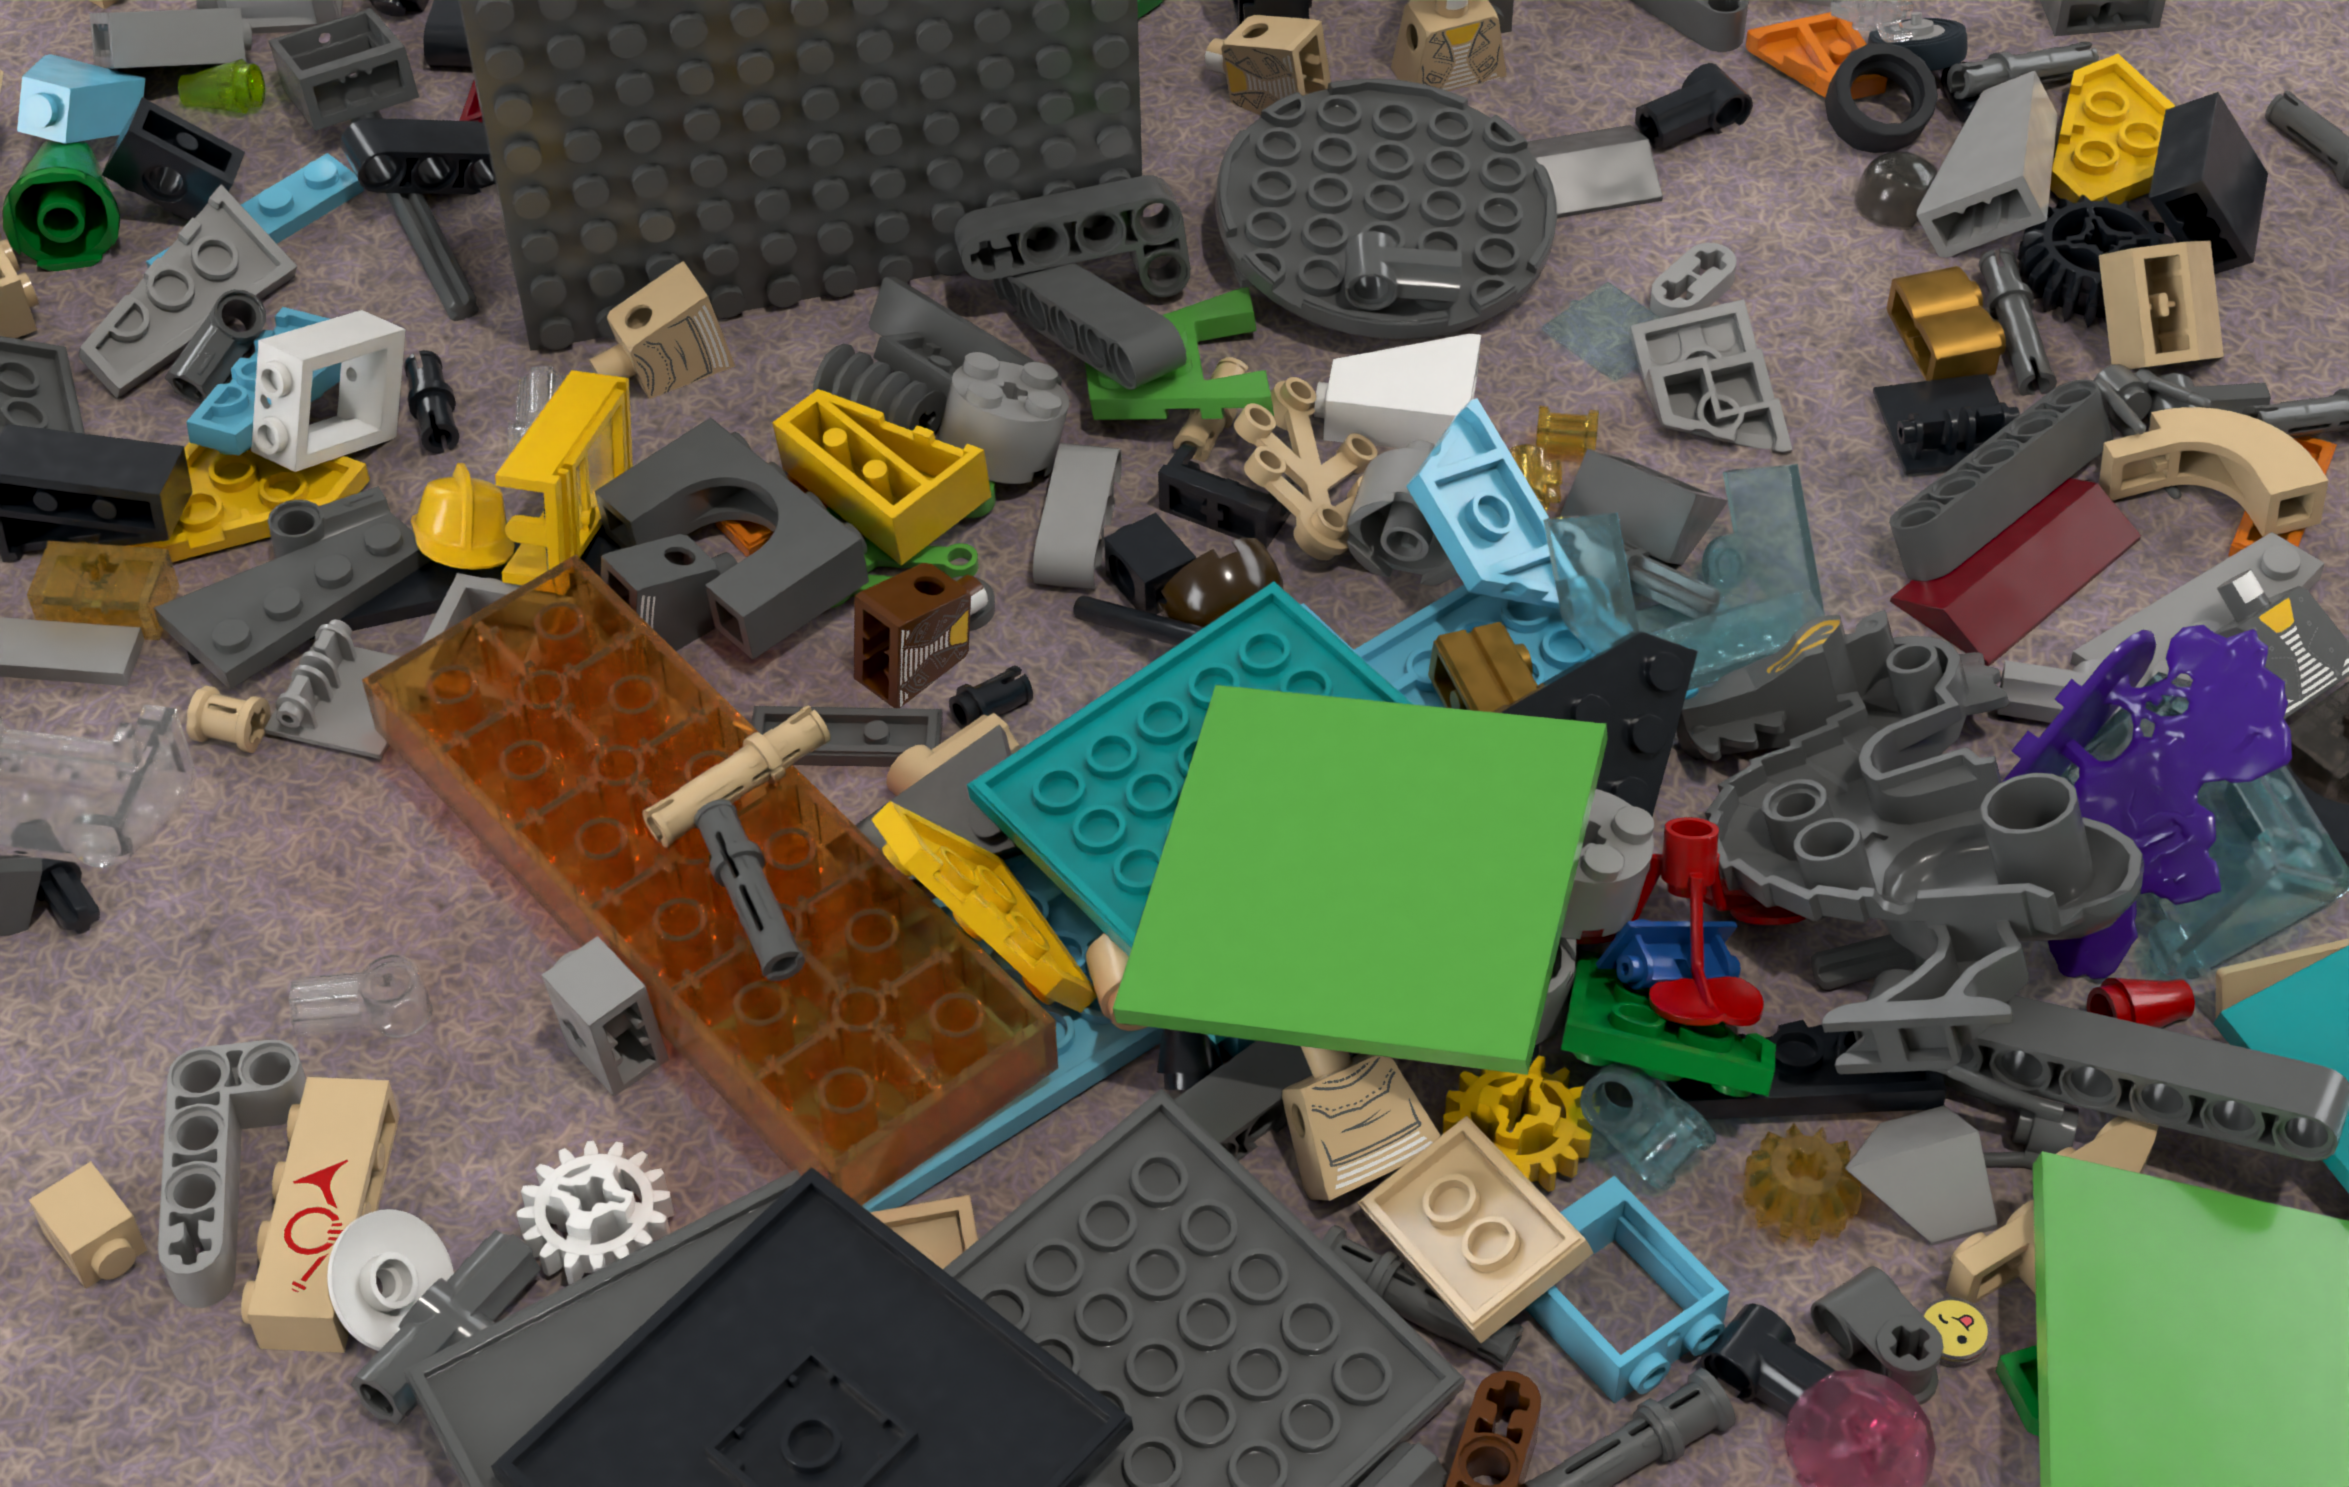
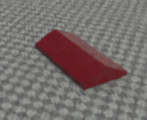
M2069 478L1956 569L1934 580H1912L1894 594L1890 602L1963 652L1982 653L1985 665L1990 666L2141 539V535L2098 483Z

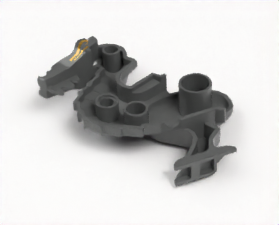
M1885 610L1862 618L1856 626L1855 633L1845 634L1840 615L1814 618L1804 624L1792 636L1789 642L1775 654L1722 676L1714 685L1701 688L1696 696L1685 700L1676 730L1681 748L1695 760L1707 758L1717 761L1721 758V755L1767 748H1782L1750 759V766L1719 783L1718 789L1720 793L1705 812L1707 820L1716 824L1719 828L1717 851L1720 854L1719 870L1729 891L1743 889L1767 908L1780 906L1814 922L1828 916L1859 922H1866L1868 918L1882 919L1883 924L1896 942L1926 960L1916 971L1874 999L1842 1005L1825 1015L1822 1021L1824 1032L1862 1031L1864 1034L1862 1038L1837 1058L1835 1067L1839 1074L1948 1070L1960 1062L1962 1049L1992 1024L2013 1023L2012 1009L2006 1002L2012 999L2029 981L2028 969L2020 941L2082 938L2110 927L2140 896L2145 865L2141 851L2131 838L2108 824L2082 817L2076 789L2067 779L2049 773H2030L2015 776L2002 782L1995 756L1979 758L1968 747L1942 754L1959 738L1967 715L1989 712L2009 705L2007 693L1996 685V683L2002 680L1998 668L1986 666L1982 653L1958 654L1952 644L1947 641L1926 636L1893 638Z

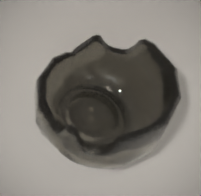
M1889 152L1872 160L1862 173L1853 202L1860 215L1878 227L1910 230L1918 221L1916 216L1917 209L1937 175L1938 169L1934 164L1914 153Z

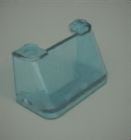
M2158 672L2143 687L2167 678L2168 674ZM2178 677L2171 682L2177 687H2190L2192 684L2191 681ZM2161 695L2163 700L2158 706L2150 701L2146 702V709L2160 716L2181 715L2188 709L2189 705L2187 698ZM2121 708L2097 732L2084 749L2099 761L2113 760L2121 755L2132 740L2133 723L2131 713ZM2142 719L2140 727L2144 736L2152 737L2155 723ZM2072 762L2061 777L2067 779L2074 786V783L2079 778V767ZM2286 766L2252 782L2230 783L2225 780L2204 783L2200 788L2198 804L2214 813L2216 841L2209 848V857L2217 862L2222 892L2207 895L2202 900L2176 906L2168 899L2160 898L2150 892L2166 920H2160L2148 932V940L2151 945L2149 953L2153 962L2165 974L2174 978L2180 977L2196 980L2332 906L2349 890V868Z

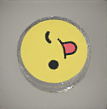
M1945 1297L1929 1303L1923 1309L1921 1314L1936 1326L1942 1335L1944 1348L1937 1367L1951 1371L1970 1369L1982 1361L1991 1339V1325L1985 1313L1978 1306L1965 1299Z

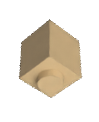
M91 1161L29 1199L44 1235L85 1289L101 1279L110 1280L123 1275L132 1267L136 1257L147 1251L133 1214Z

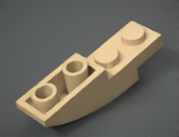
M2117 1116L2098 1132L2093 1141L2078 1150H2075L2073 1147H2067L2056 1154L2143 1174L2159 1125ZM2030 1200L2019 1207L2003 1227L1988 1236L1983 1232L1976 1233L1958 1246L1951 1257L1953 1264L1945 1289L1954 1300L1972 1306L2017 1277H2020L2036 1295L2034 1200Z

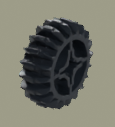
M2082 194L2077 203L2060 198L2055 208L2048 207L2047 221L2025 229L2023 241L2020 242L2017 255L2019 273L2022 283L2027 284L2031 288L2034 299L2042 298L2044 312L2054 310L2059 306L2063 308L2064 323L2074 317V314L2084 316L2087 328L2096 317H2103L2104 322L2107 324L2099 255L2131 248L2174 243V238L2165 234L2164 223L2150 221L2149 210L2135 212L2130 209L2129 201H2125L2120 205L2110 203L2106 195L2101 201H2090Z

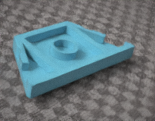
M1478 398L1470 400L1458 412L1407 484V489L1468 592L1573 612H1580L1586 609L1597 599L1596 594Z

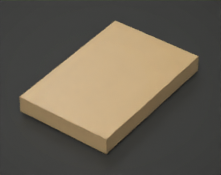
M1467 1116L1357 1202L1368 1220L1480 1344L1594 1254L1589 1243L1579 1231Z

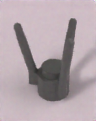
M2114 364L2104 368L2093 380L2099 385L2110 423L2124 437L2143 434L2146 431V426L2141 419L2147 415L2151 408L2152 399L2150 392L2152 390L2189 405L2202 408L2211 407V400L2158 378L2145 367L2133 373L2121 364ZM2176 485L2164 487L2171 498H2181L2182 494Z
M1958 1065L1945 1070L1946 1074H1942L1945 1086L2016 1112L2011 1141L2023 1144L2024 1151L1983 1152L1986 1168L2022 1167L2033 1170V1163L2042 1151L2056 1154L2064 1148L2073 1146L2079 1116V1109L2077 1107L2041 1099Z

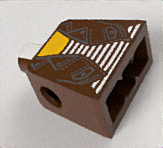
M921 563L856 594L854 600V679L893 708H901L968 654L970 616L985 607L988 602L987 593L980 581L972 575H964L955 581L934 565Z

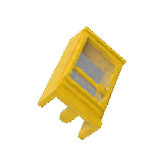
M571 370L495 474L496 486L543 493L544 512L539 518L514 515L505 526L507 537L514 542L521 543V545L502 571L503 583L562 591L567 584L566 570L574 568V561L580 559L603 524L594 491L633 467L629 378Z

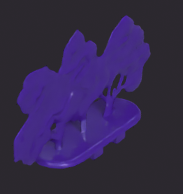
M2204 624L2183 627L2171 638L2166 654L2169 667L2167 678L2141 688L2135 687L2147 672L2154 658L2157 644L2152 631L2143 629L2130 635L2102 661L2082 686L2073 679L2067 683L2055 698L2064 708L2039 738L2029 730L2011 750L2021 759L2002 782L2015 776L2030 773H2049L2061 777L2073 762L2079 767V778L2074 783L2082 817L2110 825L2131 838L2141 851L2145 865L2140 894L2152 892L2160 898L2168 899L2176 906L2202 900L2207 895L2222 892L2217 862L2209 857V848L2216 841L2214 813L2198 804L2200 788L2204 783L2225 780L2230 783L2252 782L2287 765L2292 759L2291 730L2284 720L2288 706L2285 682L2265 667L2268 646L2259 640L2257 631L2254 629L2226 638L2214 633ZM2181 673L2188 674L2193 680L2190 687H2177L2171 682ZM2161 695L2187 698L2189 705L2188 709L2181 715L2160 716L2146 709V702L2150 701L2158 706L2163 700ZM2120 706L2131 713L2133 723L2132 740L2122 754L2115 759L2099 761L2084 748ZM2142 719L2155 723L2152 737L2144 736L2140 727ZM2136 901L2108 928L2082 938L2048 940L2049 950L2055 958L2059 972L2064 976L2073 978L2086 974L2091 979L2107 978L2115 973L2131 945L2138 938L2135 924L2137 915Z

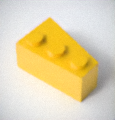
M817 389L772 422L783 470L807 490L815 494L844 520L856 527L860 533L901 566L992 497L984 449L970 444L961 449L935 439L934 431L917 425L912 431L885 421L883 412L826 391Z

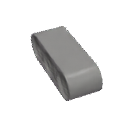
M1060 443L1035 544L1033 559V580L1035 584L1096 590L1094 569H1101L1105 552L1104 525H1111L1116 498H1114V482L1120 483L1122 452L1120 448Z

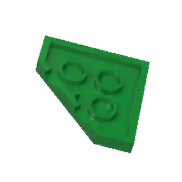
M1580 950L1561 1050L1574 1052L1578 1059L1592 1065L1609 1066L1614 1064V1062L1640 1067L1647 1075L1663 1081H1679L1684 1077L1711 1083L1712 1087L1717 1091L1734 1097H1747L1752 1093L1769 1096L1775 1072L1776 1044L1758 1033L1747 1034L1744 1040L1723 1022L1711 1026H1692L1662 1018L1650 1007V988L1642 990L1630 988L1627 983L1619 980L1616 969H1598L1596 962L1602 956L1601 954Z

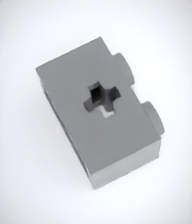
M598 936L578 950H573L563 955L551 969L542 974L568 1048L613 1096L669 1061L646 986Z

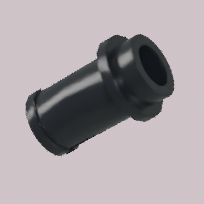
M1014 665L1007 668L1005 672L974 687L969 684L959 686L956 690V695L949 699V708L954 721L963 729L982 715L990 716L995 713L997 716H1000L1022 704L1025 705L1032 702L1033 689L1027 675L1024 674L1020 678L1015 679V677L1021 675L1022 669Z

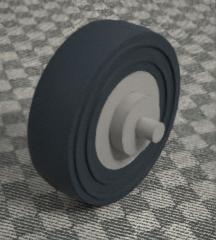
M1922 12L1911 13V19L1894 21L1878 26L1869 33L1868 44L1892 43L1909 49L1925 61L1930 71L1948 68L1962 62L1966 58L1968 50L1967 32L1962 23L1942 18H1922Z

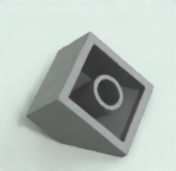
M1587 448L1560 517L1567 520H1575L1587 516L1600 518L1609 525L1615 536L1650 551L1649 558L1662 564L1668 562L1683 565L1726 506L1728 500L1625 457Z

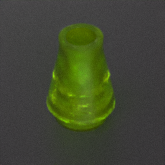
M243 59L194 74L182 75L178 83L180 100L185 107H203L246 114L248 108L261 107L265 100V81L261 69L257 64H247Z

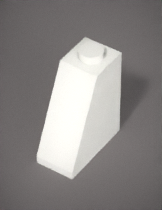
M1469 333L1333 359L1329 383L1318 382L1314 407V417L1324 418L1323 440L1344 442L1349 434L1356 433L1368 438L1374 446L1406 448L1410 442L1415 440H1424L1436 445L1458 412L1470 400L1474 399L1481 335Z

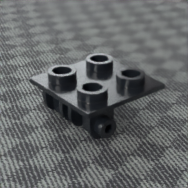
M1988 374L1873 387V394L1905 475L1951 469L2020 415L2017 407H2008L2005 402H1999Z

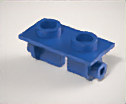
M1647 919L1627 921L1623 928L1616 933L1614 940L1596 962L1598 969H1616L1619 980L1627 983L1630 988L1635 990L1651 988L1657 982L1679 980L1680 978L1692 979L1690 920L1649 921ZM1703 921L1704 972L1707 979L1727 976L1739 978L1741 971L1740 962L1736 956L1730 954L1725 945V942L1738 927L1735 921Z

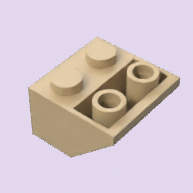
M2211 241L2179 242L2131 248L2099 255L2112 365L2121 364L2130 370L2224 357Z

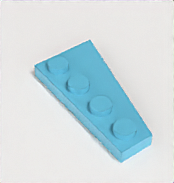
M282 307L275 315L276 327L274 330H263L254 340V354L250 358H239L231 368L232 380L227 384H217L186 421L190 443L216 449L219 453L225 455L239 456L251 449L258 340L326 321L329 318ZM341 363L313 371L311 402L320 398L324 392L340 381ZM267 397V401L271 405V399Z

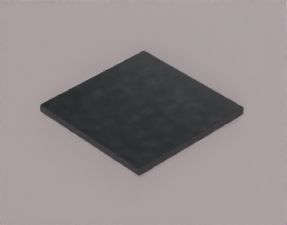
M811 1167L491 1465L495 1478L505 1487H1079L1133 1431L1132 1418Z

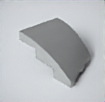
M1744 299L1630 325L1629 335L1638 367L1653 409L1663 428L1751 448L1772 449L1771 452L1781 454L1792 452L1793 449L1779 398H1774L1762 348L1757 349Z

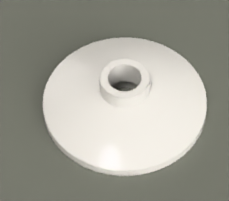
M385 1209L357 1218L339 1235L329 1259L328 1289L334 1310L347 1331L362 1344L380 1351L400 1330L398 1328L400 1322L418 1299L438 1279L443 1278L447 1281L454 1272L451 1259L443 1242L430 1226L407 1212ZM376 1276L382 1282V1294L379 1292L377 1288Z

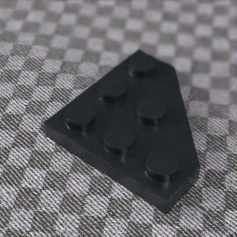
M1643 631L1630 632L1611 643V647L1585 662L1574 664L1536 686V690L1515 702L1503 705L1492 711L1494 713L1606 724L1608 740L1596 789L1615 795L1631 806L1642 808L1653 817L1698 651Z

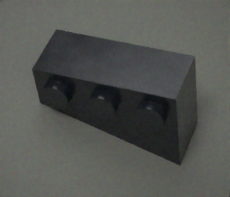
M6 424L0 435V554L2 562L19 560L23 552L48 549L52 556L68 554L73 545L98 542L101 549L169 540L193 492L184 446Z

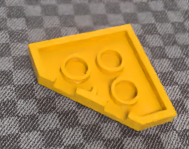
M2119 54L2074 70L2053 162L2050 190L2059 198L2067 199L2072 203H2077L2083 194L2090 201H2101L2106 195L2110 203L2120 205L2125 201H2130L2150 193L2165 110L2175 107V105Z
M189 442L184 447L193 492L170 539L122 547L166 563H172L271 537L268 517L276 506L291 500H308L321 506L357 494L370 481L366 463L341 456L294 472L251 452V449L239 456L225 455L219 453L216 449Z
M889 801L871 819L887 842L882 847V851L887 859L903 874L909 877L914 875L953 911L954 919L968 935L977 941L984 940L1022 975L1023 982L1040 1001L1047 1005H1052L1056 1001L1081 1013L1097 998L1092 983L1001 857L892 801Z

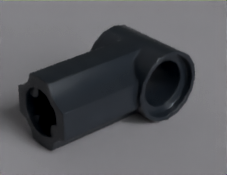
M1707 63L1694 69L1687 76L1681 89L1637 107L1635 123L1640 133L1649 139V143L1654 149L1657 147L1665 148L1708 128H1711L1716 134H1721L1723 132L1720 129L1734 123L1742 125L1751 113L1753 102L1752 98L1716 64Z
M1754 1303L1747 1304L1740 1310L1701 1357V1366L1704 1370H1707L1716 1380L1720 1378L1740 1391L1737 1398L1742 1401H1749L1757 1397L1821 1441L1830 1435L1846 1415L1851 1404L1856 1399L1859 1385L1798 1346L1791 1328L1780 1316L1772 1310Z

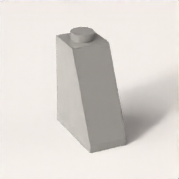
M241 8L89 13L94 65L104 68L245 63V51H251L252 48L251 25L248 18H242Z

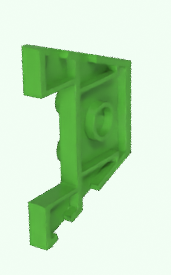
M1249 287L1239 288L1162 315L1173 323L1183 340L1186 349V364L1134 390L1123 387L1085 362L1089 399L1094 420L1167 419L1169 415L1168 409H1200L1202 419H1223L1225 415L1224 408H1245L1247 404L1251 403L1263 406L1274 416L1266 370L1211 380H1204L1197 342L1257 331Z

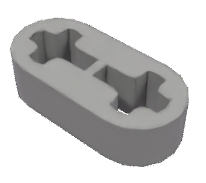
M1718 243L1697 244L1689 249L1656 278L1652 284L1650 310L1653 316L1660 319L1710 307L1734 283L1737 258L1733 251ZM1700 268L1707 270L1701 276L1699 275ZM1685 291H1687L1686 300L1680 298Z

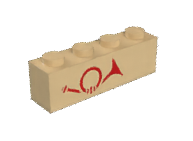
M307 1077L301 1103L293 1104L289 1110L287 1137L290 1146L286 1162L279 1161L274 1169L272 1194L275 1205L271 1220H264L260 1225L257 1237V1255L260 1264L256 1280L248 1281L244 1287L241 1303L243 1322L251 1324L260 1349L345 1353L349 1332L339 1320L331 1302L327 1277L328 1264L333 1246L342 1231L357 1218L378 1211L400 1116L389 1080Z

